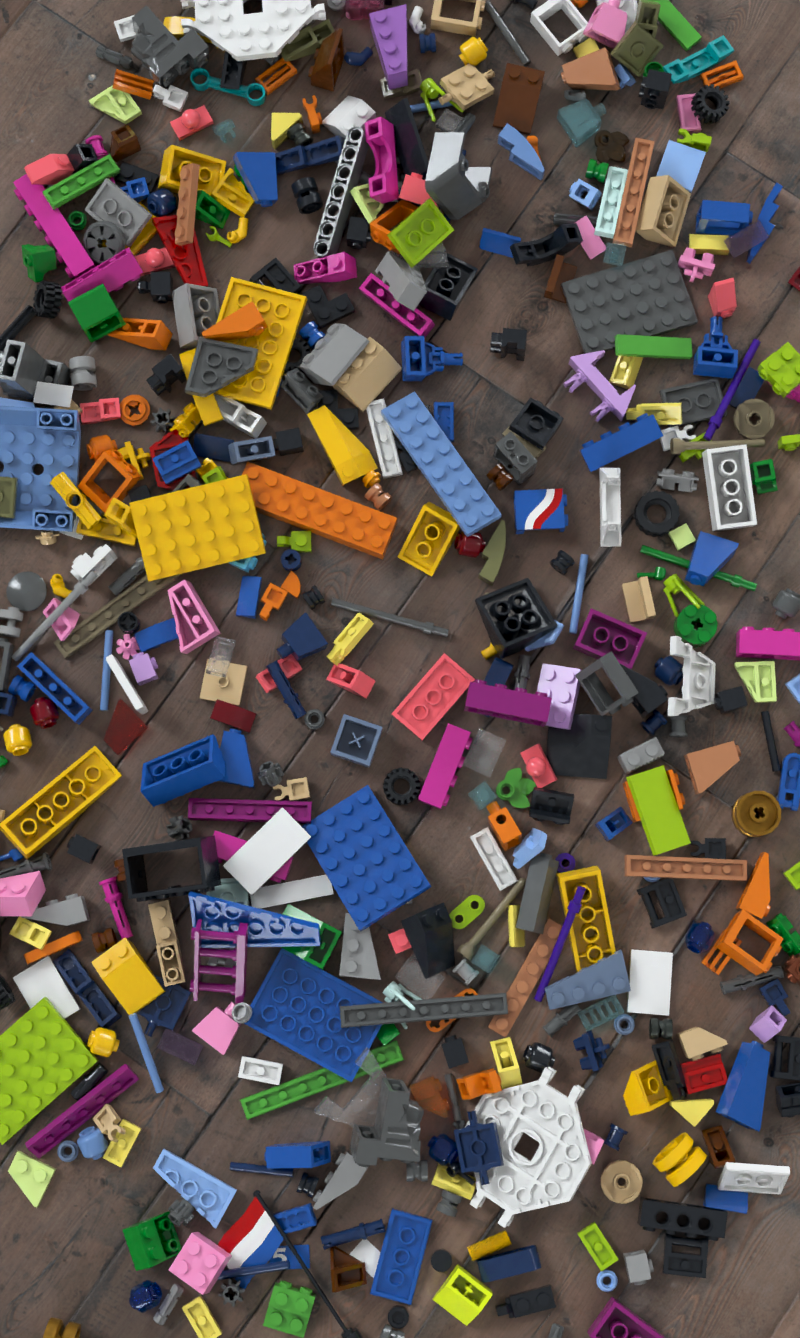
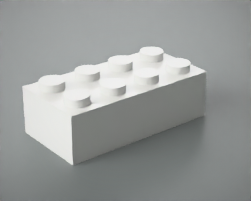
M747 444L707 449L702 452L712 531L746 528L757 525Z

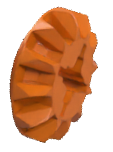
M129 395L121 401V419L125 424L134 427L135 425H142L143 422L148 420L151 412L150 405L144 397ZM129 407H130V408H136V407H138V411L140 412L141 415L136 414V413H134L133 415H131L132 412H131V410L129 409Z

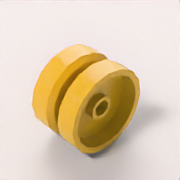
M686 1132L681 1133L667 1144L652 1163L660 1172L667 1171L665 1178L673 1187L687 1180L697 1171L707 1157L699 1146L692 1148L694 1140Z

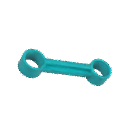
M196 68L191 72L192 86L198 91H205L211 88L247 98L248 103L252 106H260L266 100L265 89L259 83H252L249 86L241 85L240 90L226 89L220 87V78L210 76L209 72L204 68ZM198 75L207 77L206 82L203 84L195 83L194 79ZM253 90H259L263 93L259 99H252L249 94Z

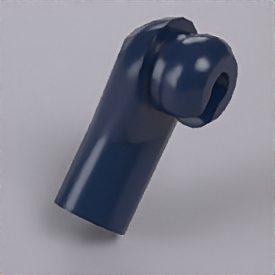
M366 47L361 53L346 52L344 60L349 65L362 66L373 55V51Z

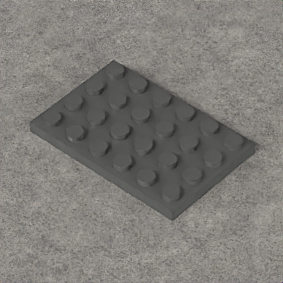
M673 249L561 283V288L584 354L615 349V336L617 334L658 336L697 324L698 322Z

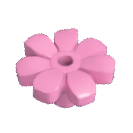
M124 634V640L118 639L116 642L120 646L116 651L118 654L123 653V658L129 660L130 655L138 654L136 650L140 649L134 636L131 638L129 634Z

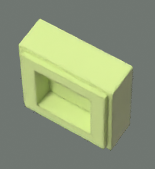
M687 523L668 533L677 551L696 541Z

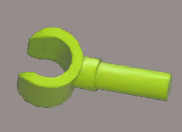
M210 226L209 228L214 234L209 235L206 233L208 239L212 242L220 241L231 248L232 243L220 236L214 226Z

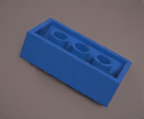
M212 734L143 763L140 791L153 807L225 778V762L215 735Z

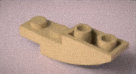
M165 900L148 904L164 985L166 987L186 982L179 938L170 901Z

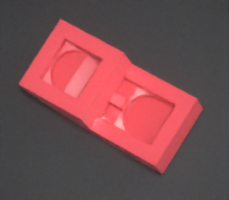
M119 398L99 399V402L80 403V408L83 410L81 413L82 425L121 418Z
M292 654L278 660L288 680L302 671V667ZM267 669L257 674L256 679L266 693L277 688Z

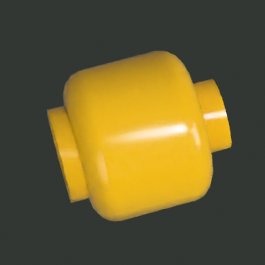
M471 37L460 46L461 54L459 57L465 65L469 63L470 65L477 66L487 58L486 52L488 49L480 37L478 39Z
M20 724L11 725L3 734L6 750L14 756L24 755L32 747L29 729Z
M98 1027L95 1031H91L87 1047H90L92 1054L109 1057L112 1052H117L120 1040L116 1039L115 1031Z

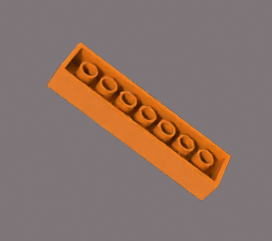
M247 461L242 475H248L256 512L303 530L311 531V533L383 560L397 525L396 517Z

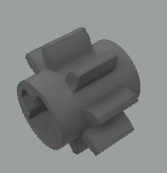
M159 408V412L152 413L155 420L150 422L153 426L157 425V432L163 430L167 434V430L173 427L172 421L176 418L175 416H170V409L163 411L162 408ZM160 419H162V420L167 419V422L162 421V422L160 423Z
M271 761L263 763L259 768L260 772L257 773L262 785L268 784L270 787L278 785L282 780L281 776L284 775L279 763L273 764Z
M183 815L174 816L169 819L171 824L166 827L167 833L171 838L179 841L190 837L188 832L192 831V824L189 819L184 818Z
M176 1199L168 1208L171 1212L168 1218L176 1226H180L182 1223L186 1226L194 1218L192 1214L194 1208L185 1199H182L181 1202Z
M229 1278L228 1285L221 1284V1288L224 1291L220 1292L218 1296L225 1299L224 1305L229 1302L234 1307L236 1300L243 1301L240 1293L245 1292V1288H240V1280L235 1283ZM230 1288L233 1291H237L234 1297L230 1293L227 1294Z

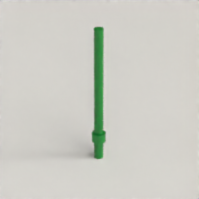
M642 545L640 550L641 553L685 568L689 566V560ZM718 571L713 576L714 578L729 582L731 586L737 588L740 586L755 591L757 583L742 579V576L736 574L733 576Z

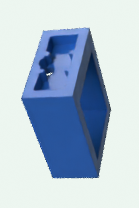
M702 200L696 215L695 234L729 235V237L742 238L744 232L748 231L749 223H752L753 211H750V204Z

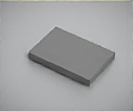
M108 178L104 180L85 208V211L95 220L109 221L116 224L121 229L125 238V245L128 247L132 246L152 217L151 213Z

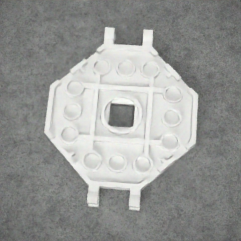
M180 0L182 2V9L195 7L196 21L181 19L184 35L193 28L196 33L206 36L214 45L230 53L237 61L277 57L282 52L281 49L297 37L305 24L308 25L312 20H326L324 3L317 4L314 8H311V0H261L263 12L244 14L243 3L247 0Z
M545 1067L540 1079L537 1081L502 1089V1091L497 1093L484 1094L475 1108L478 1123L489 1124L496 1122L504 1165L493 1167L487 1171L490 1184L481 1185L479 1172H474L477 1192L470 1205L476 1209L482 1207L487 1197L505 1209L498 1221V1224L504 1228L510 1226L514 1214L571 1201L592 1164L577 1106V1101L585 1089L579 1085H574L568 1097L548 1085L557 1072L551 1067ZM523 1133H526L540 1144L531 1161L514 1150Z

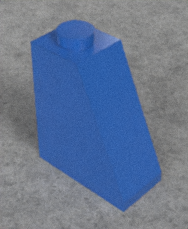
M236 152L233 156V161L251 197L254 199V203L261 204V207L273 206L272 204H275L278 200L275 152Z
M700 531L684 580L694 585L704 586L734 556L739 543Z
M230 728L229 732L224 731L220 746L225 762V778L219 781L255 789L256 784L246 737L241 734L242 731Z
M330 1141L267 1146L265 1152L267 1169L313 1168L330 1163Z

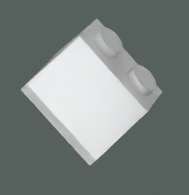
M348 95L322 123L335 136L340 135L346 139L348 130L353 126H359L365 131V122L375 119L376 112L362 99Z

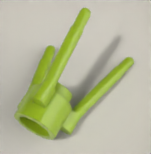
M427 78L420 85L422 90L420 96L425 102L432 121L435 122L436 119L428 98L435 99L439 94L444 96L446 93L440 89L432 78ZM449 101V103L452 104L461 113L464 112L458 106V104L454 103L453 101Z
M673 574L663 582L666 586L663 591L668 597L675 617L679 614L671 595L672 592L676 595L682 591L697 609L701 607L699 604L705 605L677 574Z

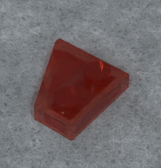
M119 699L103 740L119 755L148 727L122 699Z

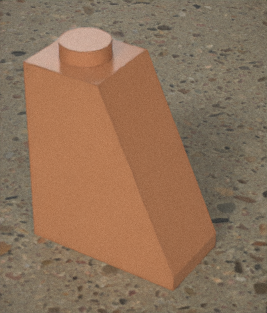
M606 47L562 65L564 71L561 73L563 82L572 89H621L610 52Z
M734 741L684 755L696 795L704 792L740 761L741 751Z

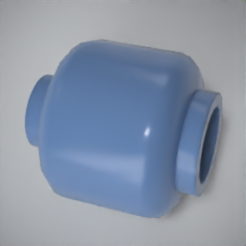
M91 1126L79 1133L77 1144L85 1158L97 1160L104 1156L108 1142L99 1128Z

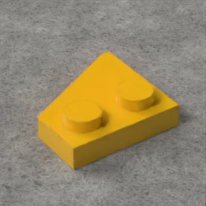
M231 168L228 169L211 193L212 198L240 217H245L254 204V199L246 192L242 182H238Z

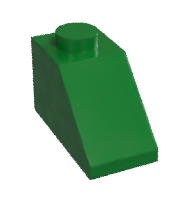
M197 190L195 218L223 229L230 211L203 190Z

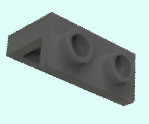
M295 368L286 373V379L280 386L308 414L320 402L323 395L307 380L301 371Z

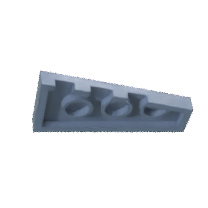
M620 949L614 952L615 954L607 958L604 957L598 960L597 963L545 987L549 1009H557L631 991L622 950Z

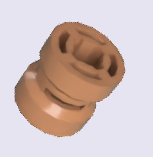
M379 483L373 485L364 496L368 501L374 503V507L378 511L382 510L392 499L389 493L383 491V487Z

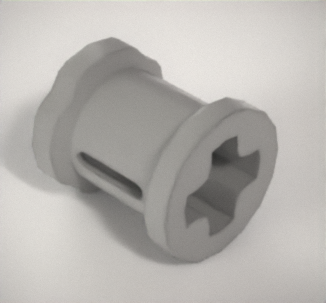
M464 958L452 972L458 973L465 980V984L468 985L479 974V971H475L466 962L467 959Z

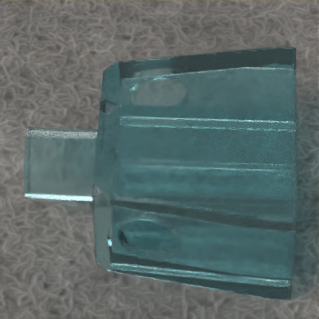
M585 99L559 109L557 119L577 148L600 129L602 122L600 117L606 114L607 111L602 103L593 107L589 100Z

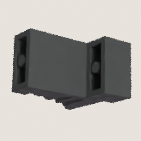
M147 5L132 17L133 29L137 36L132 42L131 53L143 63V66L149 71L150 77L156 85L169 88L178 75L182 76L189 70V66L194 70L196 68H204L208 64L209 46L193 28L178 41Z
M7 339L5 350L0 351V384L4 395L34 400L37 381L68 385L71 372L63 362L44 359L27 343Z
M382 1078L374 1126L353 1124L349 1149L357 1165L361 1167L376 1166L378 1157L383 1161L397 1159L408 1164L413 1163V1161H420L421 1141L419 1140L424 1109L419 1106L417 1101L409 1099L410 1092L403 1080Z

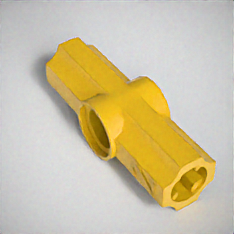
M61 472L52 479L50 484L88 529L93 528L103 519L89 503L86 496L79 491L64 472ZM78 495L81 500L80 504L74 506L72 499Z

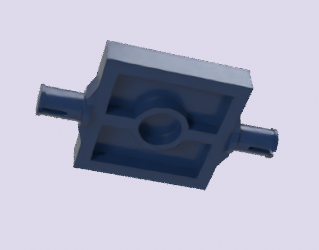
M156 975L154 976L165 992L137 1012L138 1015L146 1018L149 1022L144 1034H148L150 1037H152L156 1026H163L172 1031L174 1030L191 995L190 991L182 988L179 984L165 987L163 979Z
M476 1110L467 1112L470 1125L454 1130L461 1172H479L481 1185L490 1184L487 1171L493 1167L504 1165L496 1122L489 1124L478 1123Z

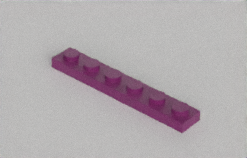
M189 798L188 819L201 821L268 822L283 807L297 823L306 824L311 823L312 802Z
M125 1063L25 1142L27 1149L40 1159L99 1112L106 1103L109 1104L139 1080L138 1075Z

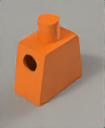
M497 801L486 806L490 814L488 821L503 850L507 851L522 843V833L506 807L501 809Z

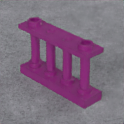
M198 919L196 927H192L191 940H195L194 979H191L190 983L193 1001L198 1000L201 990L231 993V995L235 996V1004L243 1003L246 993L248 923H240L238 931L230 933L202 930V919ZM202 939L233 941V944H237V948H234V950L201 948ZM201 956L233 959V961H236V966L232 968L201 965ZM201 973L232 976V978H236V983L230 985L201 982Z

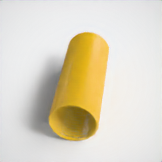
M505 1230L476 1244L474 1243L469 1248L467 1247L474 1262L479 1258L510 1246L512 1243Z

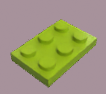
M429 198L393 229L387 237L409 266L414 267L450 235L454 229L431 198Z

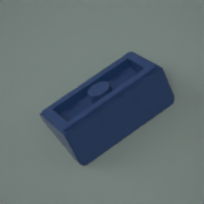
M195 433L193 451L197 457L231 463L228 445L235 441Z

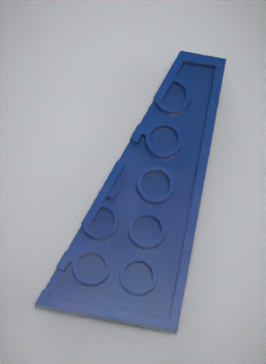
M192 891L189 892L193 927H196L198 919H202V930L234 933V931H238L240 923H248L247 947L320 946L321 938L318 923ZM202 939L201 948L237 947V944H233V941Z

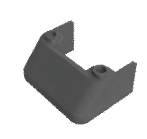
M435 132L425 179L426 192L450 220L461 219L485 202L490 194L489 185L493 168L468 167V160L462 153L466 137L465 132Z

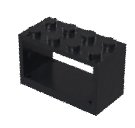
M215 836L122 849L129 899L136 898L137 902L188 895L190 891L196 893L214 891V886L221 885ZM191 847L198 848L202 884L182 887L181 885L170 886L168 889L148 891L144 854Z

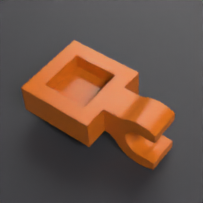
M313 95L312 104L306 103L305 98L302 99V102L307 112L312 133L315 134L320 132V124L323 123L320 112L316 113L315 111L317 98Z
M270 583L261 598V602L265 605L259 614L260 618L267 621L273 608L279 611L288 592Z

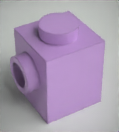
M144 652L133 655V659L128 660L135 679L140 686L159 678L155 670L159 668L155 657L151 658L148 653L144 654Z
M771 1005L755 1018L749 1029L765 1043L780 1032L787 1019Z

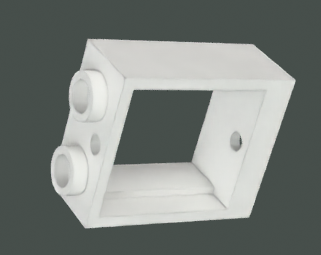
M548 0L531 12V24L557 56L562 53H568L573 48V45L585 41L588 37L583 34L588 22L570 0ZM560 9L563 10L578 29L576 33L561 43L558 42L543 23V21Z

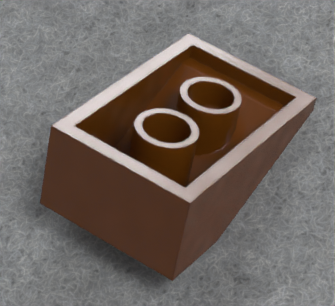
M338 28L322 41L320 49H316L314 60L316 61L314 66L311 65L308 77L311 78L312 86L334 91L345 55L343 29Z
M507 63L493 127L503 129L508 123L520 133L531 134L545 71Z

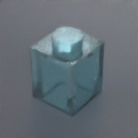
M485 781L468 793V797L479 811L483 810L497 798Z
M481 944L471 963L490 973L500 955Z

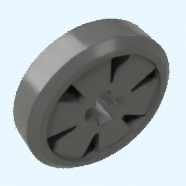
M98 221L91 224L86 230L83 245L91 260L99 265L125 250V238L121 229L116 224L109 221ZM102 240H106V241H107V242L105 243V244L107 245V247H103V246H102V244H103Z

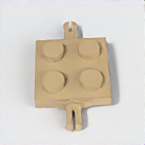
M467 64L441 78L440 85L444 88L446 94L438 98L439 103L444 105L449 101H453L464 111L493 95L494 88L487 80L495 77L494 71L490 69L482 74L474 65Z

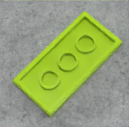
M664 765L626 777L653 856L690 844L691 842Z

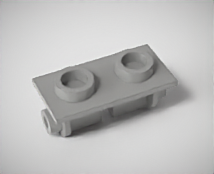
M665 468L663 471H657L661 479L657 478L656 486H659L660 489L674 490L675 483H679L678 491L692 493V491L697 490V483H694V480L699 481V478L694 475V472L683 471L682 474L675 473L673 469Z

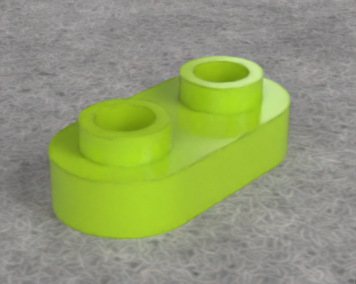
M471 895L466 898L449 915L452 920V927L463 929L483 912L485 908L484 900L478 895ZM471 902H478V908L472 909ZM457 915H461L463 917V921L461 923H457L455 921V917Z

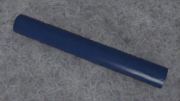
M230 1163V1171L293 1177V1168L267 1169L265 1165Z

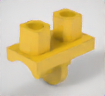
M125 442V447L117 451L123 455L125 461L130 459L131 464L136 467L137 472L142 476L139 480H142L144 478L139 463L142 464L143 468L149 467L147 461L151 459V454L144 453L143 448H138V455L136 456L131 442Z

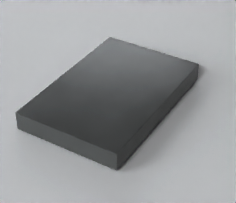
M718 377L662 389L659 392L662 403H682V424L668 425V428L710 420L723 400ZM727 410L725 411L723 417H726L728 415Z

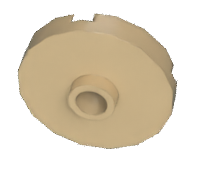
M616 1160L609 1163L603 1169L600 1185L603 1193L611 1201L627 1204L634 1201L642 1190L643 1178L633 1163L626 1160ZM619 1178L625 1179L623 1185H618L617 1181Z

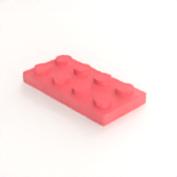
M444 653L391 715L423 741L468 689L470 682H474L475 679Z

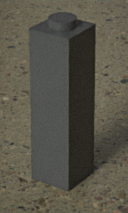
M540 853V856H535L531 859L516 923V928L539 934L544 932L559 861L552 859L553 855Z

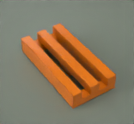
M281 58L255 78V82L264 87L265 94L268 96L297 74V69L290 61L285 62ZM285 63L287 64L284 68H282L280 71H277L271 78H269L266 82L263 83V80L269 77L272 73L278 70Z
M736 60L700 75L704 86L713 84L714 88L719 86V89L739 82L744 78ZM735 68V70L730 71V72H728V73L721 74V75H719V76H717V77H715V78H712V79H710V80L707 79V78H709V77H711V76H714V75H716V74H719V73H721V72H724V71H727V70H729V69Z
M116 69L112 88L150 100L154 81Z
M726 929L723 930L701 961L703 965L717 975L721 973L730 957L726 955L717 969L714 966L724 952L720 950L711 964L708 963V960L717 949L716 945ZM735 938L734 944L739 947L742 941Z

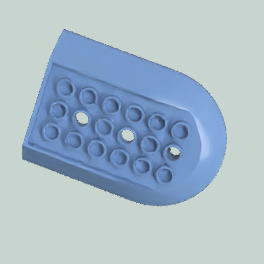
M0 406V461L4 465L0 476L18 478L15 518L0 517L1 528L73 532L76 514L67 506L65 500L50 482L55 476L64 472L76 487L79 485L81 428L78 410ZM40 463L44 467V471L41 475H36L34 473V466ZM78 495L72 499L74 506H77Z

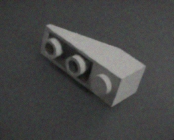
M77 893L66 896L65 901L58 902V899L45 902L46 906L38 908L37 906L32 917L21 916L22 918L65 926H73L90 921L84 896L78 897Z
M347 1150L346 1154H340L335 1162L338 1167L334 1173L332 1171L328 1173L324 1180L326 1183L323 1191L319 1189L314 1196V1209L321 1208L356 1186L368 1167H361L355 1163L349 1150Z

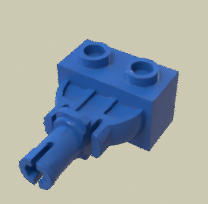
M713 316L710 318V336L708 333L704 335V342L701 346H698L694 355L693 375L732 379L738 368V350L732 349L728 343L727 335L723 338V318L718 317L717 321V316Z
M405 336L401 342L403 381H423L426 376L432 375L435 371H443L444 365L462 366L463 359H461L463 357L462 353H445L442 347H435L425 342L424 336Z

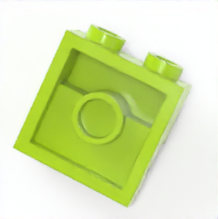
M789 342L772 353L757 368L760 377L765 381L767 380L772 385L773 391L783 398L800 385V354Z

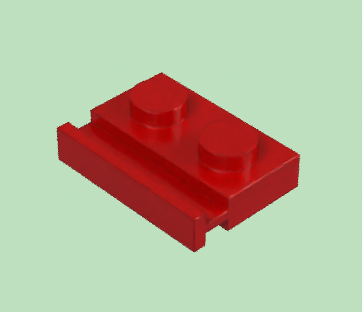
M720 1053L680 1063L686 1082L687 1094L727 1083L728 1079Z

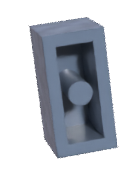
M272 436L233 442L228 445L232 465L246 463L247 461L269 459L276 456Z

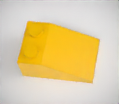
M170 145L164 150L158 188L167 189L178 194L182 166L195 163L200 165L197 190H203L211 196V193L224 176L226 161L179 146Z
M431 502L424 504L398 558L432 577L455 540L460 526L446 510Z
M126 937L91 962L102 980L129 1015L137 1013L165 992L135 945Z

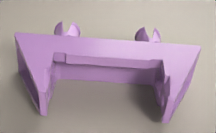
M604 350L572 356L569 360V365L576 374L563 383L565 388L573 384L569 389V392L572 393L583 382L586 383L602 400V403L590 412L591 416L599 413L595 421L599 422L610 411L622 421L636 385L634 384L621 395L617 393V390L593 366L605 355Z

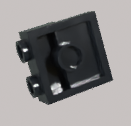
M530 397L511 423L509 430L543 450L561 426L564 418L557 412L545 407L540 401Z

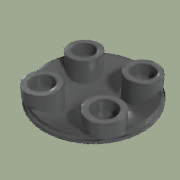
M21 572L9 581L6 592L7 598L13 607L19 608L21 611H35L46 598L47 585L38 574L34 572Z

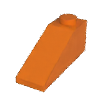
M253 301L203 331L202 335L204 338L217 341L251 338L254 335L262 334L268 326Z
M123 318L126 324L107 334L108 336L147 349L166 351L173 335L162 320Z
M766 852L760 853L736 906V909L740 911L743 909L756 919H762L763 916L766 917L771 908L768 905L770 902L769 854Z

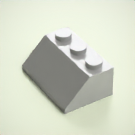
M185 283L172 291L180 348L194 349L197 348L199 337L204 338L202 332L216 324L220 307L216 288Z
M335 323L328 328L324 338L315 344L313 351L303 358V363L299 368L314 384L333 386L370 341L346 324Z

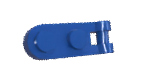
M791 753L786 755L782 762L777 801L781 809L785 807L790 808L791 811H797L800 800V754ZM786 793L792 794V800L785 799Z

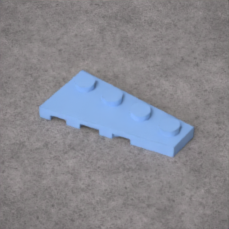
M164 1148L153 1169L216 1229L237 1189Z

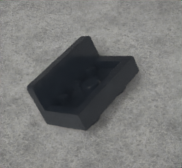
M534 787L529 817L536 821H553V823L558 825L570 824L574 794Z

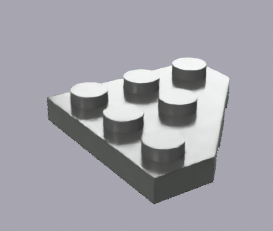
M199 337L185 387V394L207 397L254 370L258 349Z

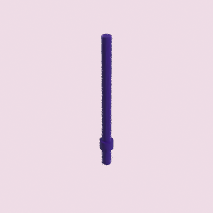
M753 339L721 404L708 423L709 427L703 437L705 440L711 441L716 429H719L722 417L761 343L759 340Z
M578 886L573 900H570L567 907L569 911L534 997L538 1002L543 1000L545 995L544 988L550 982L576 913H579L581 909V901L586 890L582 886Z

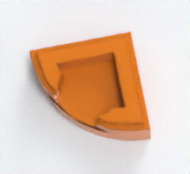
M291 571L280 588L298 599L301 585L297 575Z

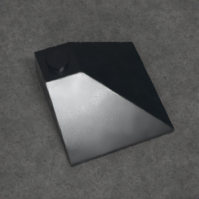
M529 578L475 599L490 641L501 659L523 650L558 626Z
M574 714L571 730L548 726L546 757L556 776L607 779L612 716Z

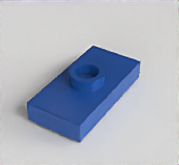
M434 402V419L449 441L454 442V402Z
M311 1203L273 1214L285 1234L317 1225Z

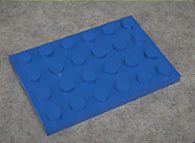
M366 785L312 819L311 823L301 826L311 836L307 841L309 847L360 932L431 888L425 875L369 785Z
M281 948L250 1005L252 1016L244 1024L352 1082L382 1025L341 1028L340 1006L383 1002Z

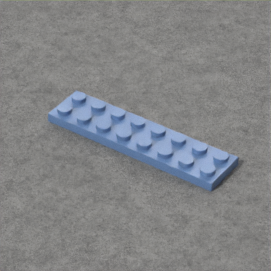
M415 391L381 410V415L467 537L501 518L502 514Z

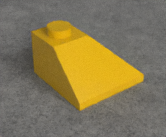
M656 1060L631 1072L623 1094L630 1116L650 1112L673 1100L670 1090H668L667 1086L663 1085Z

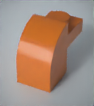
M494 1068L456 1079L462 1100L502 1091L500 1086L501 1079Z

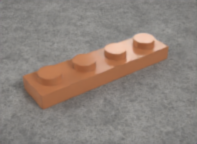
M195 163L182 166L180 172L181 180L178 192L179 203L176 213L177 226L175 230V244L180 246L193 243L200 166Z

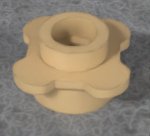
M42 530L41 534L35 537L40 539L42 545H50L57 542L56 536H59L60 533Z

